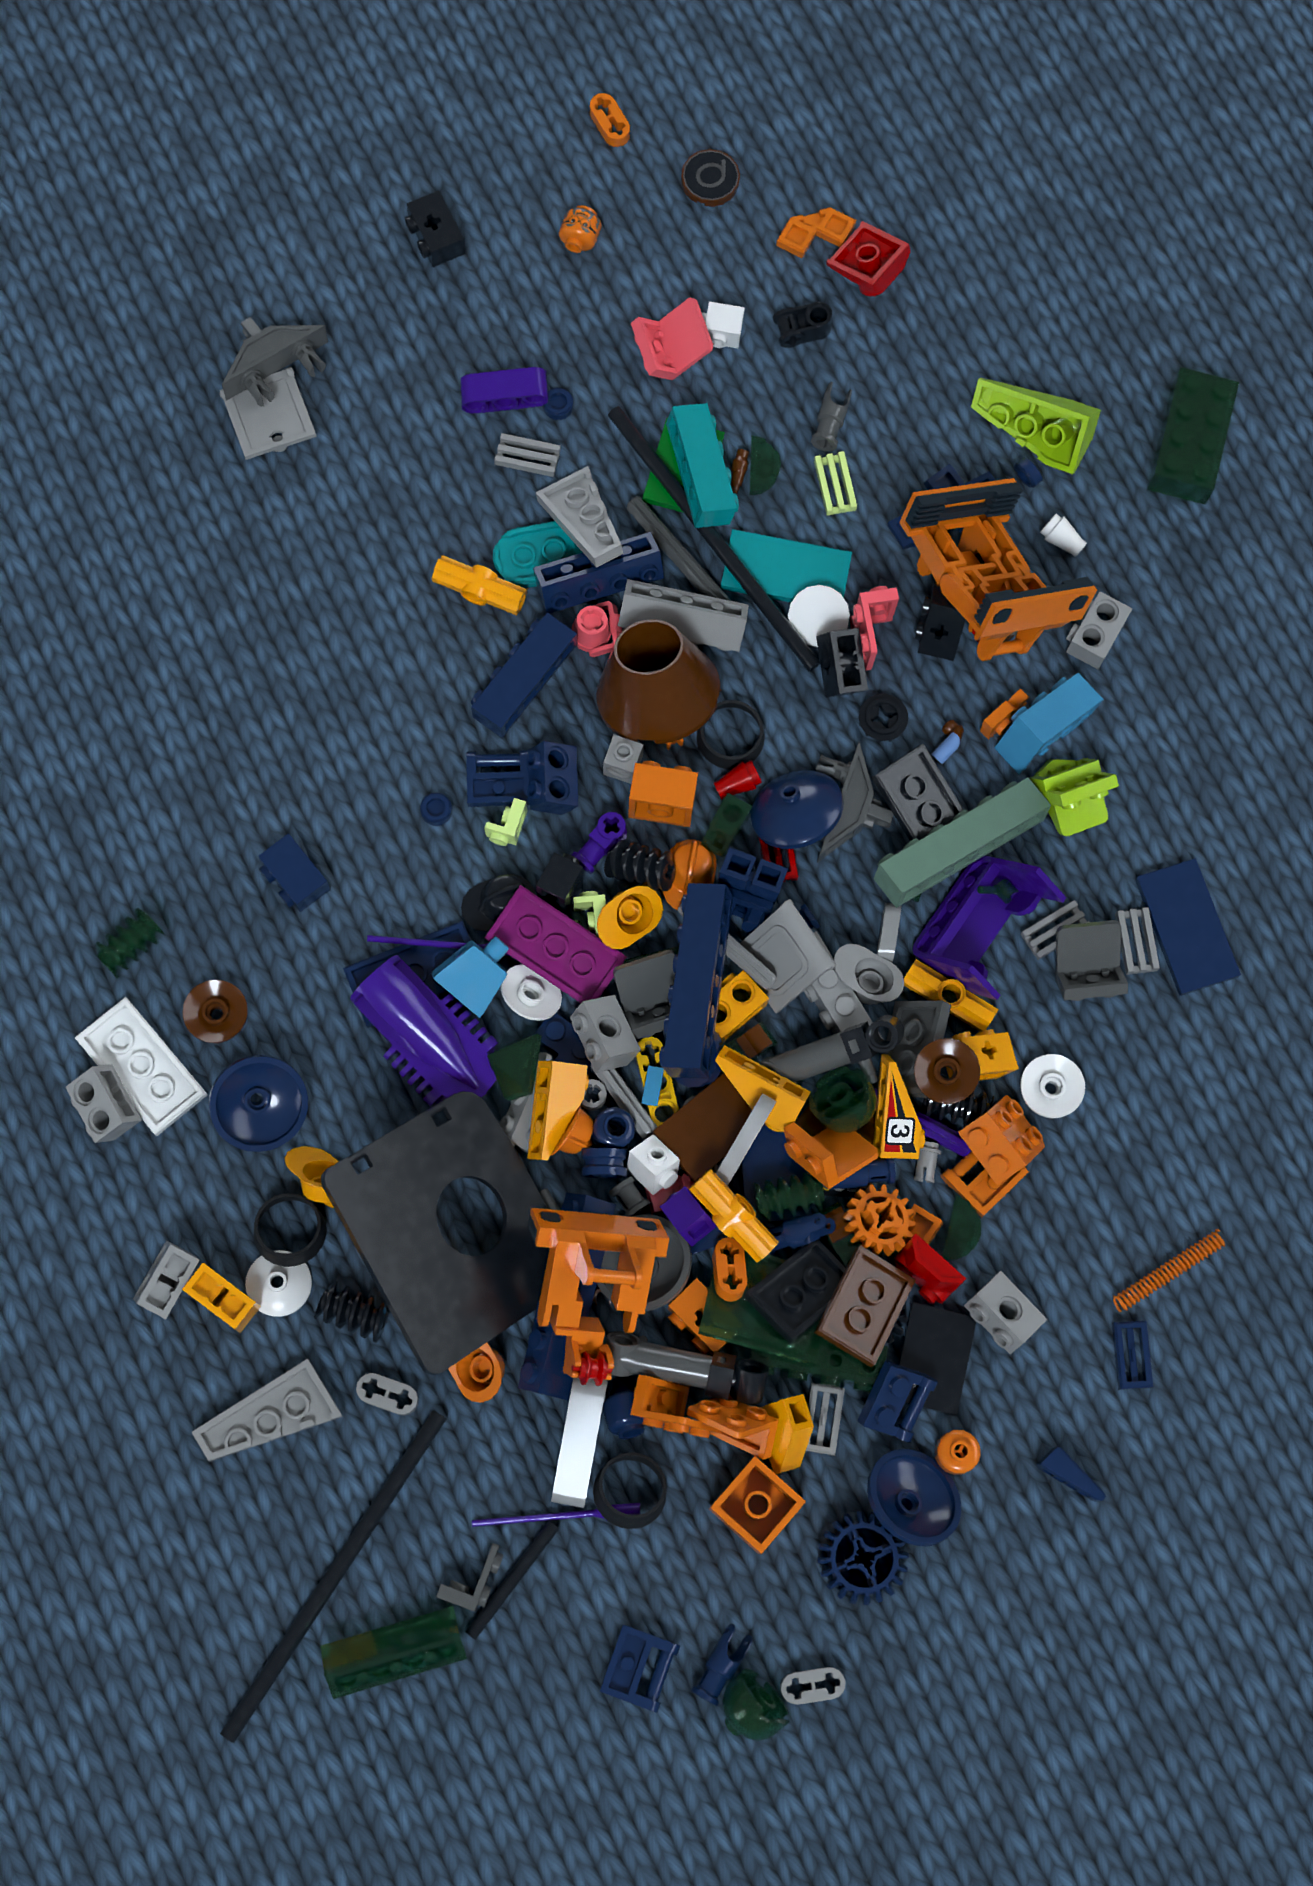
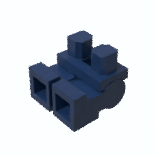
M729 847L719 872L718 884H726L734 896L731 917L735 915L743 918L741 928L745 932L752 933L771 915L788 868L761 859L757 871L753 872L756 857Z

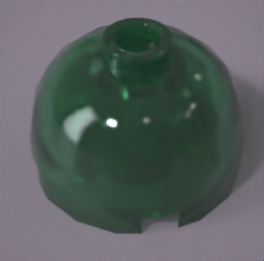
M847 1066L839 1067L829 1071L816 1083L818 1089L814 1097L810 1095L809 1098L810 1110L827 1129L838 1133H851L866 1125L874 1115L877 1106L876 1091L861 1069L849 1070Z
M746 1668L740 1671L726 1686L722 1699L723 1711L726 1716L724 1722L729 1731L735 1736L742 1735L749 1740L762 1741L773 1737L790 1723V1720L784 1719L788 1714V1710L774 1688L768 1682L764 1684L763 1688L755 1680L759 1674Z

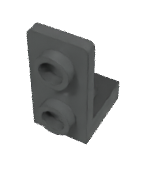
M492 1544L474 1595L468 1594L469 1586L451 1580L449 1586L445 1584L440 1585L436 1597L474 1612L477 1611L478 1605L485 1607L492 1588L486 1586L491 1572L497 1574L504 1554L498 1553L500 1545Z

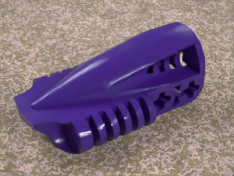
M394 955L371 973L350 997V1001L392 1045L383 1057L388 1061L395 1054H400L391 1064L394 1069H397L405 1061L408 1062L399 1074L404 1078L411 1071H416L407 1081L410 1086H413L421 1078L424 1079L415 1091L420 1095L429 1087L432 1088L423 1098L430 1107L451 1095L463 1091L473 1092L482 1098L497 1080L490 1065L494 1048L499 1042L491 1035L483 1043H480L479 1040L488 1030L482 1027L473 1035L471 1032L480 1023L476 1018L466 1026L463 1025L472 1013L466 1010L457 1018L455 1015L464 1005L459 1001L448 1009L447 1006L450 1005L455 997L450 993L440 1000L398 955Z

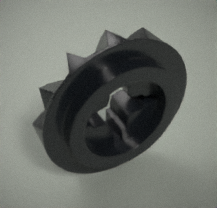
M876 694L869 697L862 704L859 711V726L865 732L866 737L870 736L877 742H891L903 734L908 724V712L905 705L897 697L890 694ZM879 708L884 716L892 717L888 720L887 729L883 726L882 722L874 721L878 718Z

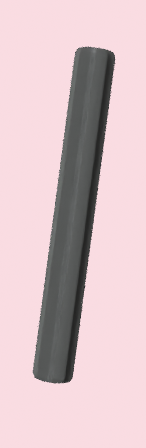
M636 496L628 502L627 510L646 532L652 533L659 547L702 595L731 601L641 497Z

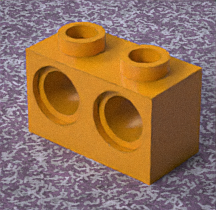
M744 970L737 976L731 973L721 984L718 1010L725 1014L726 1019L723 1022L716 1023L715 1031L719 1034L722 1041L720 1045L764 1009L769 1001L768 996ZM743 989L748 992L750 999L745 1002H739L734 999L732 993L735 990Z
M205 1263L201 1264L182 1289L239 1333L243 1331L261 1307Z

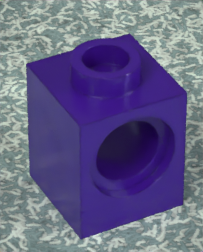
M686 1186L671 1194L667 1201L660 1206L679 1234L691 1247L717 1227L701 1203Z

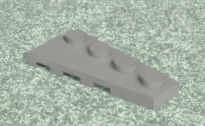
M588 466L535 492L538 503L596 568L623 554L622 545L612 521L608 517L606 507L600 498L598 488L592 479Z
M306 1359L192 1431V1434L207 1460L211 1462L341 1418L343 1415L309 1359Z

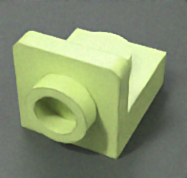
M514 798L511 807L506 806L501 819V824L505 825L504 827L486 822L484 827L487 837H490L489 840L501 846H507L508 843L512 845L517 844L528 812L526 801Z
M596 891L582 892L579 894V897L573 898L574 911L593 910V912H587L589 931H595V935L599 937L597 920L601 909L606 905L605 894L598 895Z

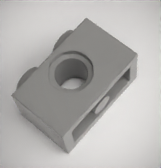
M615 995L583 1001L570 1016L573 1029L578 1034L585 1049L586 1057L591 1062L595 1073L627 1066L641 1051Z
M1002 1271L987 1282L964 1305L970 1312L971 1317L977 1323L982 1324L993 1336L996 1344L1004 1348L1009 1354L1024 1344L1048 1320ZM1000 1310L1005 1313L1007 1319L1002 1316Z

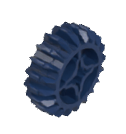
M862 1511L856 1512L855 1523H853L849 1514L843 1515V1521L846 1526L842 1527L838 1521H833L831 1525L837 1533L834 1535L829 1531H824L823 1536L831 1542L829 1545H818L819 1550L827 1551V1557L817 1558V1563H827L829 1568L822 1570L820 1576L827 1577L832 1575L833 1580L828 1582L826 1587L830 1590L837 1584L840 1585L841 1588L837 1592L839 1599H842L847 1591L851 1592L849 1597V1603L851 1604L857 1602L858 1594L862 1595L863 1605L870 1604V1594H873L877 1603L882 1602L883 1596L880 1590L883 1589L886 1594L892 1596L895 1592L889 1583L891 1581L897 1585H902L903 1580L895 1575L896 1572L908 1571L907 1566L898 1565L899 1559L909 1558L908 1552L898 1553L897 1547L905 1545L906 1542L900 1539L894 1541L892 1538L894 1535L889 1531L887 1532L881 1523L876 1525L877 1517L874 1512L869 1514L867 1522H864ZM857 1529H866L876 1533L883 1539L885 1544L874 1548L867 1546L862 1537L859 1536ZM848 1534L851 1546L850 1555L836 1563V1550L839 1542ZM859 1548H861L863 1553L878 1551L877 1554L871 1556V1560L867 1561L870 1563L867 1568L863 1564L853 1563L847 1565L848 1562L855 1560V1556H858L856 1552ZM889 1553L888 1570L885 1576L878 1582L875 1563L880 1557ZM850 1569H857L861 1572L863 1578L866 1579L868 1587L854 1586L847 1582L840 1573Z

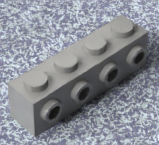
M627 579L618 626L627 628L642 620H662L675 626L694 645L704 644L714 646L722 651L733 650L739 652L749 605Z
M814 932V935L817 937V939L824 947L828 955L831 957V959H833L832 955L825 946L818 932ZM834 969L826 971L804 990L808 1000L811 1003L815 1002L820 1011L819 1017L827 1030L831 1029L834 1034L868 1021L869 1026L873 1023L854 991L840 981Z

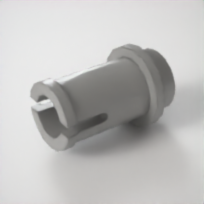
M925 1141L924 1148L920 1149L914 1176L915 1181L923 1182L926 1169V1183H935L937 1156L941 1155V1150H938V1143Z

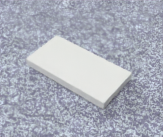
M127 997L118 1002L75 1037L98 1066L113 1065L139 1116L156 1136L160 1135L208 1095Z

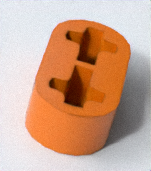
M599 93L593 96L590 101V116L602 137L612 147L624 146L630 138V125L625 115L611 95ZM602 105L603 108H608V116H606L602 109L598 110V106ZM612 124L617 131L622 130L621 135H618L616 132L612 133Z
M723 1238L718 1241L712 1254L714 1285L716 1293L721 1299L733 1302L743 1296L747 1287L745 1252L743 1247L734 1238ZM724 1250H729L730 1255L733 1256L731 1264H728L727 1256L723 1254ZM729 1275H732L733 1285H737L735 1290L730 1289L729 1284H726Z

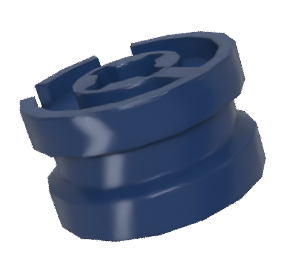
M617 1148L582 1149V1159L585 1160V1166L581 1168L582 1177H602L606 1179L627 1177V1168L624 1167V1160L627 1159V1150Z

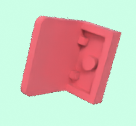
M694 298L686 299L659 321L637 317L631 322L634 339L639 346L644 360V367L649 376L674 380L713 349V343L698 301Z
M887 586L874 587L869 592L860 593L857 604L853 605L854 615L850 616L851 629L859 628L865 671L872 670L877 655L873 624L892 621L899 601L897 587L889 589Z

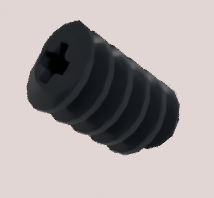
M619 840L616 846L607 854L604 863V873L608 878L615 877L620 881L626 880L629 883H638L640 886H649L652 889L660 888L662 891H668L675 879L676 869L671 851H665L661 855L659 848H653L650 852V848L647 845H642L639 849L638 844L635 842L630 843L628 846L626 840Z
M973 1091L969 1097L958 1103L941 1104L929 1098H924L922 1106H926V1116L928 1117L936 1109L938 1110L940 1121L947 1114H951L952 1125H955L959 1118H963V1127H965L992 1107L994 1096L987 1103L986 1092L982 1091L975 1099Z
M334 1280L325 1289L318 1303L314 1318L317 1319L323 1313L324 1323L329 1324L336 1317V1327L339 1329L343 1328L348 1322V1331L352 1334L361 1327L360 1336L364 1339L373 1331V1342L377 1343L389 1317V1312L386 1311L387 1304L385 1300L378 1307H374V1296L371 1295L364 1303L362 1302V1291L360 1290L351 1298L349 1297L350 1286H346L339 1293L337 1292L338 1282Z

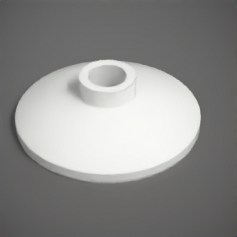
M523 964L513 966L507 971L508 974L501 985V993L507 1005L515 1013L536 1021L549 1019L556 1014L562 1002L561 990Z
M1047 1054L1037 1057L1027 1065L1021 1076L1020 1089L1025 1103L1036 1114L1046 1118H1061L1071 1114L1081 1104L1085 1094V1080L1078 1066L1070 1059L1061 1055ZM1046 1084H1053L1056 1087V1092L1054 1094L1048 1093L1045 1089Z
M276 1250V1251H274V1252L282 1253V1254H290V1253H292V1252L284 1251V1250ZM261 1255L248 1270L245 1283L246 1293L248 1297L261 1306L259 1308L260 1312L274 1317L287 1316L299 1310L306 1303L312 1289V1276L306 1263L298 1266L284 1267L269 1262ZM276 1276L283 1278V1284L279 1288H274L271 1284L272 1279Z

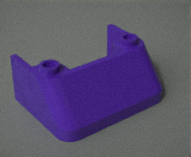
M983 856L966 867L915 941L912 948L913 954L922 963L948 979L960 981L965 989L971 993L998 1000L1000 994L986 980L988 970L979 962L1011 914L1017 916L1030 914L1036 909L1041 898L1063 903L1066 896L1038 866Z

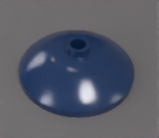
M813 770L789 772L769 782L758 793L751 808V823L757 836L770 846L781 849L805 847L824 838L837 825L843 813V795L838 784L824 773Z
M266 1055L248 1056L230 1064L215 1080L209 1096L210 1117L219 1135L232 1146L252 1152L272 1150L287 1143L300 1130L308 1111V1094L300 1075L285 1061ZM254 1093L262 1095L258 1102L250 1100Z
M897 1449L886 1453L874 1464L867 1482L869 1502L877 1519L892 1535L912 1545L933 1546L946 1540L955 1531L961 1517L960 1495L949 1473L945 1472L936 1460L919 1451Z

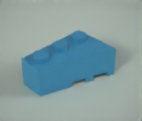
M1079 673L1068 680L1066 677L1061 678L1051 688V693L1042 692L1032 701V706L1029 709L1023 706L1011 717L1012 725L994 749L1018 775L1027 769V766L1036 755L1043 756L1049 750L1047 747L1059 738L1063 739L1091 716L1104 700Z

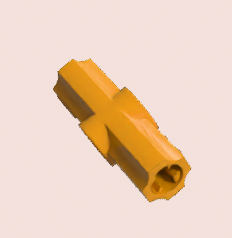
M444 555L438 558L431 577L432 582L460 592L466 600L473 604L484 606L487 603L516 616L521 611L527 595V589L498 578L494 571L485 566L474 565L471 567Z
M917 959L904 977V986L928 1001H945L942 997V992L945 990L953 991L957 996V1002L949 1003L951 1004L949 1014L979 1032L988 1028L999 1010L966 990L960 981L948 979Z
M712 1169L704 1173L689 1188L712 1214L713 1222L719 1230L727 1237H734L757 1263L778 1245L779 1241L756 1218V1212L751 1204L740 1194H734Z

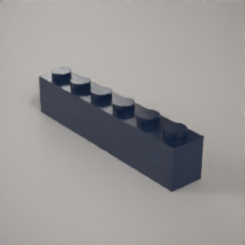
M688 883L687 894H684L682 897L683 924H680L677 930V940L680 943L679 952L673 958L675 979L674 985H670L668 999L671 1004L670 1014L664 1020L666 1041L665 1046L661 1047L659 1054L660 1065L670 1077L709 1078L734 897L726 884Z
M566 1193L561 1206V1210L608 1215H614L616 1204L575 1193ZM588 1249L594 1268L601 1269L605 1251ZM581 1280L579 1282L578 1290L583 1299L582 1317H589L597 1285L596 1282H593L592 1285H583ZM538 1301L532 1331L528 1339L524 1364L520 1371L518 1388L569 1400L573 1378L563 1373L566 1336L555 1335L550 1322L547 1327L538 1325Z

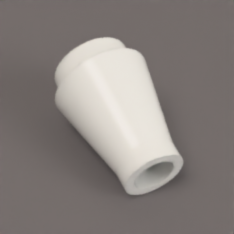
M1055 514L1040 532L1045 536L1044 540L1071 553L1074 557L1087 544L1065 516L1061 518L1058 514Z

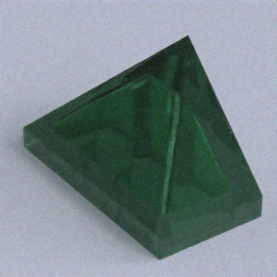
M538 1033L514 1040L487 1055L503 1096L509 1101L533 1093L542 1036Z

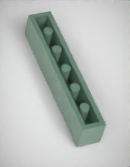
M1029 777L1019 783L1013 781L1004 787L997 796L992 797V795L985 797L973 810L968 811L966 809L958 813L949 824L945 826L943 824L937 825L925 838L911 840L904 846L901 852L895 855L889 853L884 856L877 864L878 868L874 880L897 908L1044 821L1051 804Z

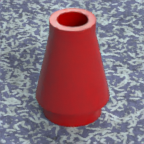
M742 761L713 784L722 800L728 796L755 790L756 786L761 784L762 781L752 761L745 764Z

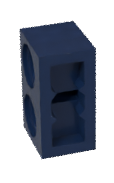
M543 741L529 749L526 765L529 769L527 796L529 798L530 810L563 815L577 808V746Z

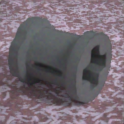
M632 1176L623 1180L609 1191L611 1197H616L625 1210L624 1216L631 1217L638 1215L651 1204L649 1199H644L634 1185L635 1180Z

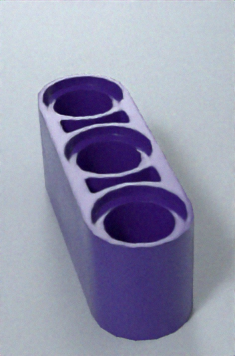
M528 367L472 373L462 376L460 379L462 410L467 413L533 408L548 403L547 372L543 368Z

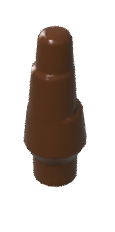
M738 449L736 457L732 460L731 488L736 495L740 486H742L749 465L747 460L749 452L744 449Z

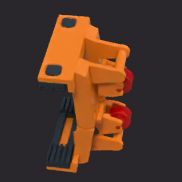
M1014 478L913 492L899 522L907 537L911 536L920 552L917 562L919 574L921 576L932 574L936 585L941 588L943 595L969 623L968 631L972 632L974 639L978 642L977 656L981 661L991 660L993 656L1008 653H1028L1031 646L1044 630L1059 628L1068 622L1082 620L1097 592L1096 587L1088 577L1062 581V585L1046 587L1035 573H1031L1027 562L1002 525V523L1008 522L1009 514H1012V509L1015 508L1014 504H1017V499L1020 498V493L1023 492ZM964 527L957 547L947 530ZM978 552L982 557L984 564H981L977 559L976 554ZM1018 631L1014 640L1004 641L1007 636Z

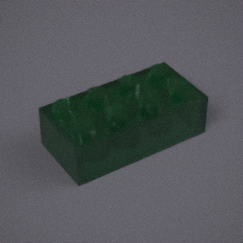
M1180 367L1172 384L1147 490L1206 505L1215 488L1239 382Z

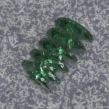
M139 908L134 910L137 920L129 916L124 918L127 929L120 925L114 927L117 937L109 933L104 935L107 946L100 942L95 943L98 952L95 955L116 978L119 977L117 966L125 970L129 969L126 958L129 957L136 962L139 960L136 952L137 949L145 953L149 952L146 941L157 945L159 941L156 933L159 932L166 936L152 918Z
M809 1172L803 1173L802 1182H800L797 1175H791L789 1185L783 1177H778L776 1188L769 1179L765 1180L763 1190L757 1182H753V1192L758 1213L763 1214L767 1222H771L772 1212L774 1211L780 1220L784 1219L785 1209H789L792 1216L796 1217L799 1206L802 1207L806 1215L810 1213L811 1204H814L817 1210L822 1212L824 1202L823 1185L816 1178L813 1179Z

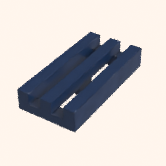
M1147 1321L1112 1323L1118 1390L1153 1388ZM1133 1328H1138L1144 1381H1138ZM1122 1329L1126 1331L1131 1382H1127Z

